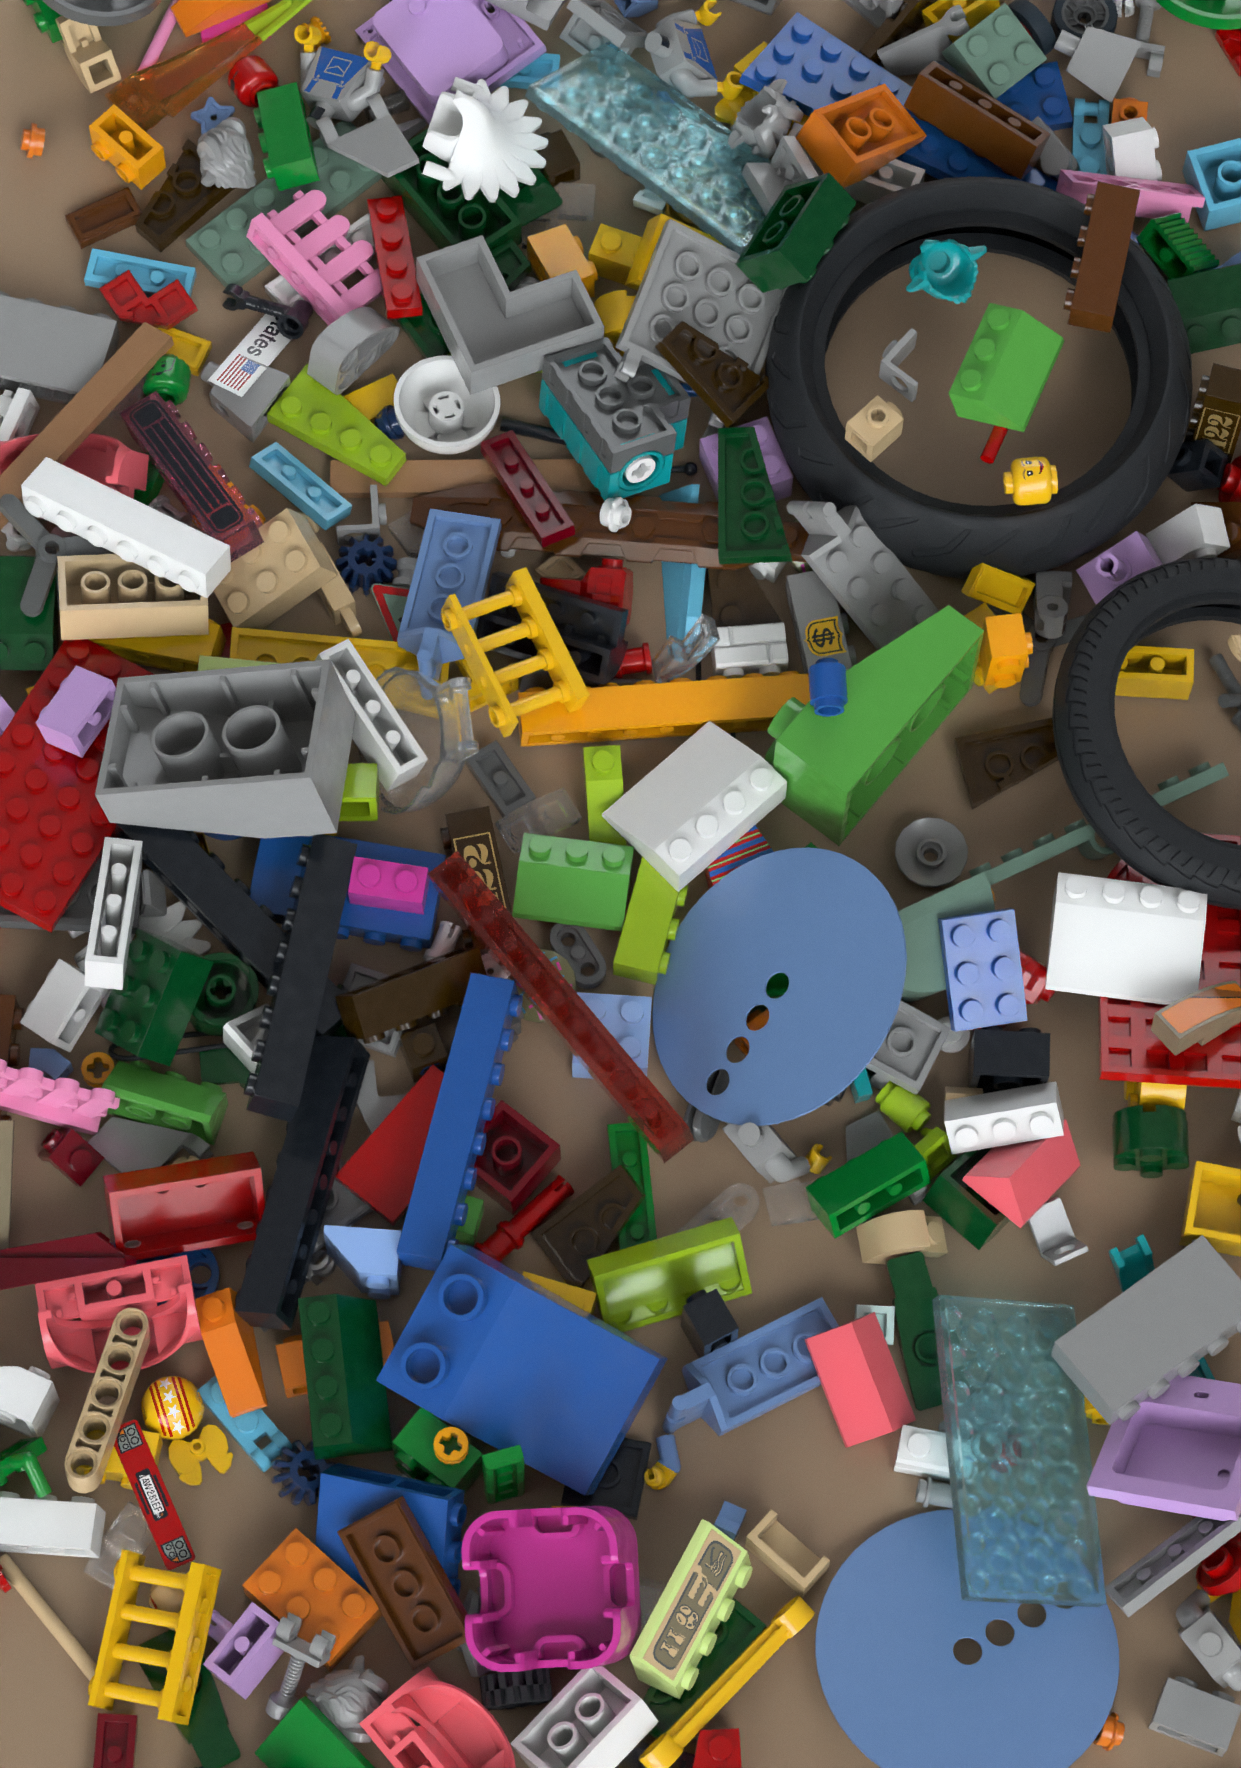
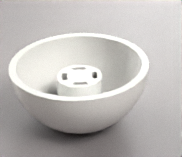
M450 355L429 357L415 363L400 377L394 392V411L403 432L419 447L437 454H457L477 446L492 431L500 410L498 387L495 386L470 395L455 361Z

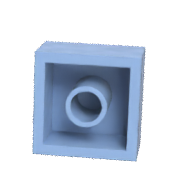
M577 992L572 1077L647 1082L652 997Z

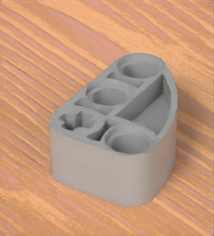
M361 307L349 311L331 323L316 338L311 348L307 374L335 395H339L394 344L399 335L400 328L371 307Z

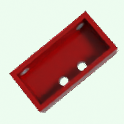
M253 1151L103 1176L111 1244L124 1254L132 1255L136 1260L256 1239V1227L259 1220L262 1219L265 1200L261 1167Z

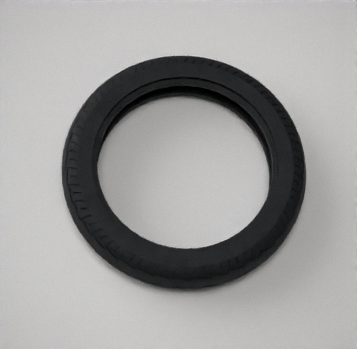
M1231 558L1186 559L1154 567L1127 580L1095 605L1081 622L1066 648L1055 683L1052 708L1054 741L1062 773L1075 802L1091 827L1114 853L1130 867L1158 885L1178 887L1208 894L1207 904L1241 910V845L1220 841L1204 835L1176 819L1160 806L1147 792L1129 765L1121 746L1115 720V691L1120 668L1128 651L1141 640L1166 627L1184 622L1215 620L1241 625V560Z

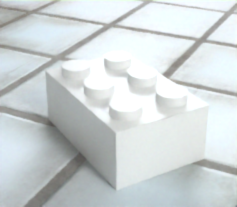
M603 1666L581 1669L510 1744L530 1768H615L659 1721L642 1698Z

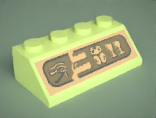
M704 1519L699 1523L629 1655L638 1680L679 1700L684 1690H691L699 1674V1669L696 1668L703 1655L708 1656L716 1643L717 1635L714 1633L721 1621L726 1622L729 1619L735 1605V1601L732 1599L739 1587L744 1588L753 1570V1567L750 1566L751 1562L748 1551Z

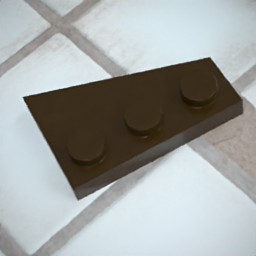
M187 139L182 147L183 153L177 163H172L167 172L168 177L161 189L155 191L135 224L137 232L160 252L235 189L231 187L224 189L222 186L217 188L215 184L211 187H205L201 183L202 173L200 171V158L197 153V146L189 139Z
M684 321L676 325L655 345V348L726 427L733 424L769 388V377L767 375L759 376L748 368L749 364L741 358L733 359L719 350L718 343Z
M1052 718L955 738L954 741L972 810L1058 761Z
M620 1165L531 1232V1234L568 1285L583 1288L590 1278L586 1260L605 1255L646 1195L625 1166Z

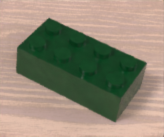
M428 129L408 141L419 158L420 163L389 178L382 175L383 182L395 196L402 195L404 207L439 249L483 235L490 251L511 238L516 245L522 243V222L499 195L497 200L491 203L487 200L481 189H479L472 200H466L461 184L445 191L442 188L443 181L422 174L426 161L446 168L449 166L448 162L422 147Z

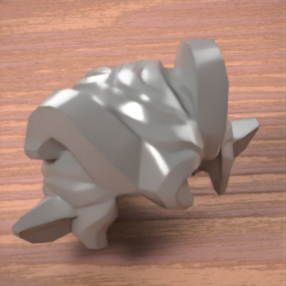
M776 79L768 87L764 86L758 95L745 102V106L741 107L740 112H737L738 117L731 127L733 131L728 138V145L731 149L744 142L747 145H752V155L765 159L770 158L775 154L776 144L780 142L782 136L787 135L788 129L791 128L792 120L798 122L802 120L804 113L796 106V101L788 102L786 96L782 95L787 84L785 79Z
M228 117L215 128L210 129L199 137L197 153L200 158L201 183L205 187H211L215 184L217 188L222 186L224 189L230 187L250 189V187L256 186L257 180L254 177L255 171L253 170L254 156L250 143L246 138L245 125L240 119Z
M360 1655L354 1657L348 1669H340V1671L335 1669L324 1678H320L318 1682L311 1683V1688L306 1691L309 1700L351 1743H369L371 1741V1738L359 1723L381 1705L387 1697L389 1687L385 1680L374 1674V1671L369 1668L365 1670V1657Z

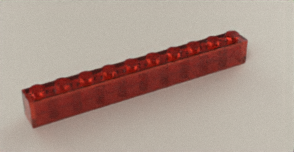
M456 851L429 872L428 875L439 894L509 978L515 980L519 990L659 1158L666 1163L691 1143L694 1138L689 1126L461 854Z

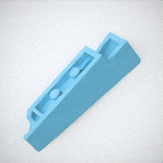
M691 484L663 493L659 497L662 501L699 503L700 484ZM661 561L668 656L670 658L696 660L706 568H699L697 564Z

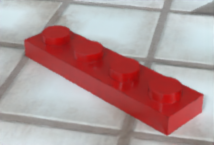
M402 195L367 199V210L387 319L422 316V302L419 286L416 281V269Z

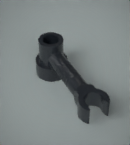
M228 284L223 293L235 298L228 297L222 304L225 309L230 311L249 309L279 318L277 328L288 339L295 340L300 338L308 328V320L313 314L311 304L305 300H297L290 307L252 296L237 284Z

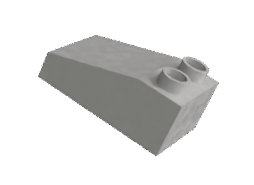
M330 659L118 678L95 796L109 823L264 839L337 833L356 715Z

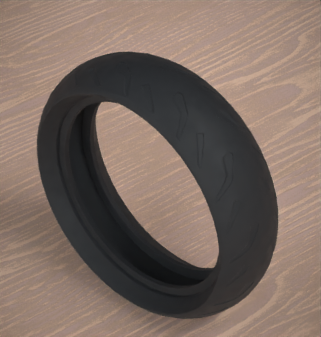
M971 176L944 178L915 184L906 189L903 188L891 192L851 214L849 222L838 231L832 240L834 245L831 250L822 256L818 262L816 274L806 283L802 284L800 282L788 286L780 301V309L774 319L766 356V375L769 377L767 397L770 417L776 439L786 462L812 501L832 502L836 506V512L846 506L856 505L860 510L861 516L877 538L906 567L934 575L967 579L972 568L982 562L1018 576L1043 572L1069 563L1091 552L1115 536L1138 516L1155 496L1176 460L1188 426L1192 401V359L1188 336L1179 308L1166 281L1151 259L1131 238L1112 323V329L1121 344L1129 369L1131 381L1130 416L1123 431L1104 457L1087 473L1059 489L1057 494H1052L1051 500L1048 503L1022 506L1015 503L983 506L953 503L930 497L890 477L845 440L846 430L837 416L827 387L825 355L837 325L858 297L887 274L911 263L913 258L921 253L920 246L927 239L938 241L954 239L968 247L984 245L987 247V252L1027 260L1052 271L1076 286L1077 279L1070 278L1074 256L1082 258L1083 247H1078L1077 242L1081 225L1088 226L1090 216L1083 215L1085 204L1072 197L1047 187L1020 180Z

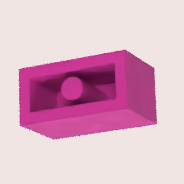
M354 856L348 888L350 904L424 915L430 882L429 869L427 867Z

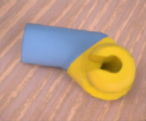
M672 1434L656 1438L659 1460L651 1469H647L644 1473L645 1483L654 1490L668 1487L681 1469L675 1436Z

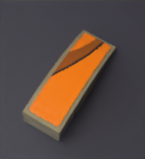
M1236 981L1222 982L1184 996L1155 1012L1151 1031L1175 1056L1197 1042L1203 1046L1241 1022V986Z

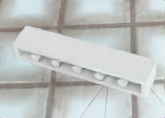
M48 457L39 464L21 485L23 505L31 515L48 520L58 525L62 530L72 532L88 540L96 547H103L119 555L127 562L140 565L154 575L164 577L180 585L188 592H195L208 598L231 570L229 545Z

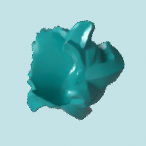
M954 239L944 241L925 240L920 246L921 253L913 258L909 265L908 271L911 283L906 287V291L916 292L922 289L937 299L954 301L955 304L966 303L968 298L972 296L971 291L974 289V283L979 273L976 261L987 252V247L984 245L968 247Z

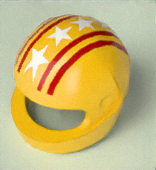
M166 1376L154 1381L145 1391L141 1402L145 1426L151 1432L160 1433L163 1439L178 1440L189 1436L199 1426L205 1409L196 1386L189 1380L178 1376Z

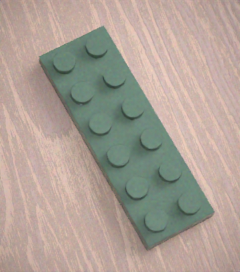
M343 120L334 126L338 136L357 129L352 122ZM319 137L313 142L319 181L279 191L275 178L268 179L267 177L186 239V247L225 288L228 284H237L242 287L271 264L246 237L253 218L260 213L266 216L273 209L280 213L295 202L293 195L299 190L304 194L311 190H319L326 196V204L322 214L327 219H330L382 179V174L325 147ZM310 219L295 230V232L302 239L318 226Z

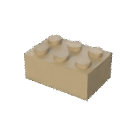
M286 508L230 548L231 570L213 592L233 627L262 630L338 576V573L306 517Z

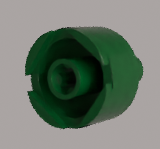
M219 952L204 956L214 963L189 1020L195 1030L212 1036H223V1027L227 1022L256 1009L259 994L258 979L252 968L233 954ZM215 990H222L223 995L226 996L225 999H218L215 995Z
M1143 1105L1131 1106L1116 1111L1113 1115L1112 1123L1114 1170L1140 1171L1141 1177L1152 1179L1162 1177L1163 1170L1188 1168L1189 1138L1186 1112L1180 1108L1168 1105H1155L1156 1112H1143Z

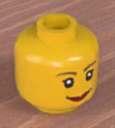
M1042 456L1014 459L1010 466V472H1003L1005 494H1012L1013 501L1020 506L1048 503L1051 500L1052 494H1057L1058 492L1056 465H1050L1048 459Z

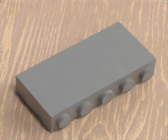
M0 291V389L16 393L17 388L20 387L31 390L36 398L68 404L115 354L120 338L117 320H113L111 317L101 313L93 315L81 313L70 306L54 307L45 305L40 300L34 298H26L25 300L14 298Z
M1202 1235L1056 1340L1051 1356L1109 1425L1119 1418L1122 1421H1126L1140 1409L1141 1406L1139 1404L1149 1396L1152 1399L1161 1396L1170 1387L1169 1382L1178 1375L1182 1378L1188 1376L1199 1366L1200 1362L1198 1360L1208 1353L1211 1356H1215L1229 1344L1228 1338L1237 1332L1241 1334V1279Z

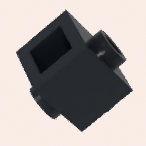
M1209 439L1183 442L1167 477L1186 492L1218 488L1221 486L1229 456Z

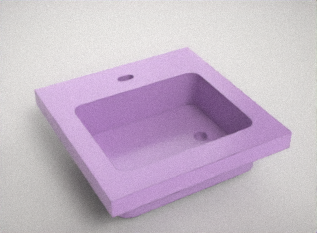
M392 0L378 10L372 18L355 29L357 36L364 45L369 41H374L390 49V60L381 66L428 125H430L441 92L456 93L451 90L455 77L477 84L479 79H483L486 81L491 93L547 52L543 42L524 19L485 0ZM493 9L495 12L489 13L487 10Z
M1178 1375L1169 1382L1170 1387L1156 1399H1152L1149 1396L1139 1404L1141 1406L1140 1409L1126 1421H1122L1119 1418L1111 1424L1086 1485L1089 1496L1113 1499L1123 1504L1208 1519L1238 1521L1241 1513V1384L1194 1376L1182 1378Z

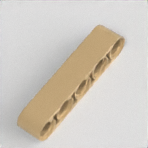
M129 1307L123 1309L114 1319L65 1457L64 1466L68 1485L78 1493L86 1494L98 1488L102 1481L150 1343L147 1315L138 1308ZM132 1326L141 1329L138 1334L132 1336L123 1333L125 1329ZM117 1361L129 1363L128 1367L122 1370L111 1368V1365ZM106 1395H112L117 1398L114 1403L109 1405H103L98 1402ZM93 1430H101L105 1433L103 1437L97 1440H91L86 1437ZM81 1465H89L93 1468L86 1475L74 1473V1470Z

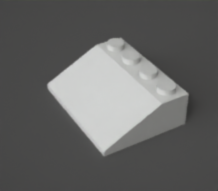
M709 721L604 811L602 817L679 892L786 798L787 781L762 756Z
M1058 872L1052 903L1045 989L1169 1005L1184 996L1198 991L1208 894L1178 887Z

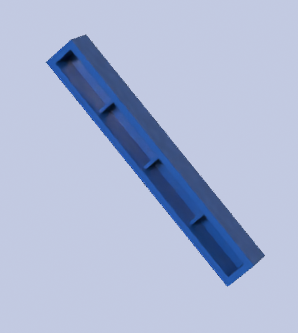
M471 973L396 1251L401 1265L436 1271L450 1244L459 1245V1240L455 1239L458 1226H464L466 1222L468 1204L465 1203L467 1191H473L476 1184L477 1168H474L477 1155H483L486 1146V1133H483L486 1120H492L495 1111L496 1100L492 1096L495 1085L501 1086L504 1077L505 1065L501 1063L504 1051L509 1052L513 1043L514 1030L510 1029L513 1017H519L522 1009L523 996L519 995L515 980Z

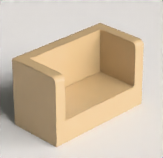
M771 1509L746 1536L745 1548L803 1598L828 1571L830 1560L825 1555L821 1559L777 1521L778 1514Z

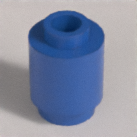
M834 658L819 659L808 669L810 705L814 707V713L819 716L830 717L840 715L844 712V705L848 702L846 667L838 663V660Z

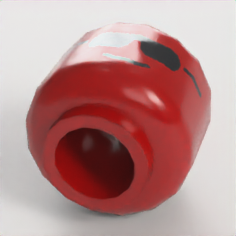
M249 55L236 61L227 76L229 87L239 101L247 107H259L257 92L279 87V80L275 72L265 59L256 55Z

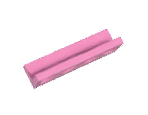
M1064 169L1060 170L1056 188L1057 192L1072 197L1083 204H1086L1088 193L1095 195L1098 181L1139 189L1140 195L1135 214L1136 217L1154 219L1179 212L1181 213V218H1185L1187 223L1189 222L1192 207L1203 208L1205 197L1193 185Z

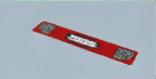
M134 1419L122 1424L114 1447L166 1569L170 1571L194 1561L196 1556L138 1421Z

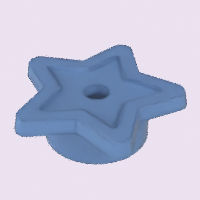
M208 97L205 107L193 111L190 118L201 124L202 135L215 128L226 118L231 117L235 112V108L233 106H220L213 97ZM212 116H216V117H217L216 120H211L210 118H211Z

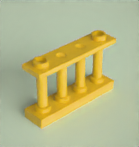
M526 567L512 573L505 585V592L464 607L461 606L454 593L447 597L441 608L442 623L447 631L452 632L489 706L490 720L496 728L500 729L504 738L510 736L519 722L517 716L556 701L564 703L568 713L581 709L590 695ZM509 605L516 607L522 619L520 624L477 639L469 620ZM525 637L532 639L538 651L536 656L493 671L485 652ZM540 669L548 671L553 681L552 688L509 703L501 684Z
M122 1549L120 1559L114 1567L115 1583L95 1674L88 1686V1705L112 1711L114 1700L119 1699L155 1706L159 1710L157 1719L188 1726L222 1569L191 1562L190 1569L186 1574L144 1566L145 1555ZM140 1582L182 1589L184 1597L181 1610L175 1613L135 1605ZM136 1621L174 1628L176 1634L172 1650L166 1652L127 1644L131 1622ZM123 1660L165 1667L167 1675L164 1688L161 1691L118 1683Z

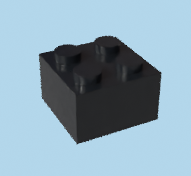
M1000 1026L983 1027L974 1030L968 1058L969 1088H983V1094L1048 1082L1050 1070V1033H1041L1040 1029L1032 1027L1021 1028L1019 1032L1004 1031Z

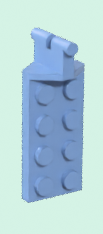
M437 509L429 510L397 637L398 647L417 655L422 691L424 696L432 698L437 694V685L443 663L465 659L452 632L447 631L442 623L441 608L447 597L454 593L462 607L484 599L502 527L501 519ZM479 617L469 620L474 633H476Z
M821 1297L683 1366L682 1373L689 1392L673 1398L662 1424L664 1432L672 1434L677 1429L702 1418L718 1436H721L820 1386L821 1382L804 1339L839 1326L823 1298Z

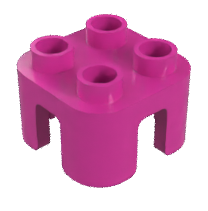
M608 1506L500 1510L483 1514L467 1529L462 1541V1566L464 1570L479 1571L481 1609L479 1613L465 1616V1638L471 1654L481 1665L497 1672H520L554 1667L589 1669L618 1662L631 1653L641 1633L638 1544L632 1524L621 1512Z

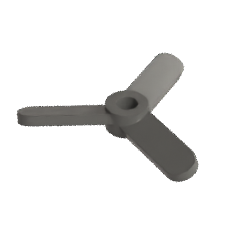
M5 494L0 498V512L35 549L36 559L20 603L22 612L28 617H36L43 611L58 567L57 556L113 553L103 547L94 546L88 540L78 535L62 538L56 534H50L26 510L25 506L16 496ZM52 547L57 553L49 554L45 548Z
M987 604L995 616L1012 614ZM1022 611L1024 630L1031 633L1033 642V653L1028 654L1029 668H1026L1023 672L1019 697L1025 706L1033 707L1040 703L1043 696L1050 653L1054 647L1070 642L1087 614L1067 620L1065 633L1061 637L1055 639L1045 638L1047 642L1040 643L1035 639L1042 636L1035 632L1034 620Z

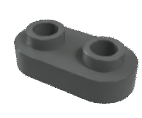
M556 923L550 932V947L552 951L557 952L568 960L575 972L578 987L583 989L598 987L606 976V961L583 926ZM566 937L574 939L575 943L572 946H565L561 941ZM585 967H590L595 972L591 976H585L581 973V970Z

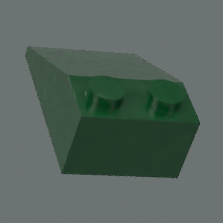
M0 555V670H45L58 651L57 570L43 611L36 617H28L22 612L20 607L36 556Z
M992 1148L964 1152L939 1175L922 1200L978 1250L986 1245L1010 1221V1219L962 1181L963 1177Z

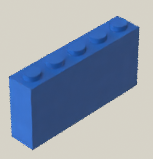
M327 835L357 844L355 857L427 867L430 876L424 915L350 904L347 889L336 939H348L349 935L363 937L364 942L372 945L383 946L386 941L398 943L400 948L413 952H420L422 948L431 949L447 867L446 855ZM312 836L260 838L250 887L251 895L249 897L258 906L263 904L271 910L277 919L275 924H282L287 908H293L295 898L289 897V892L294 876H300L302 866L296 865L297 857L302 843L308 845Z

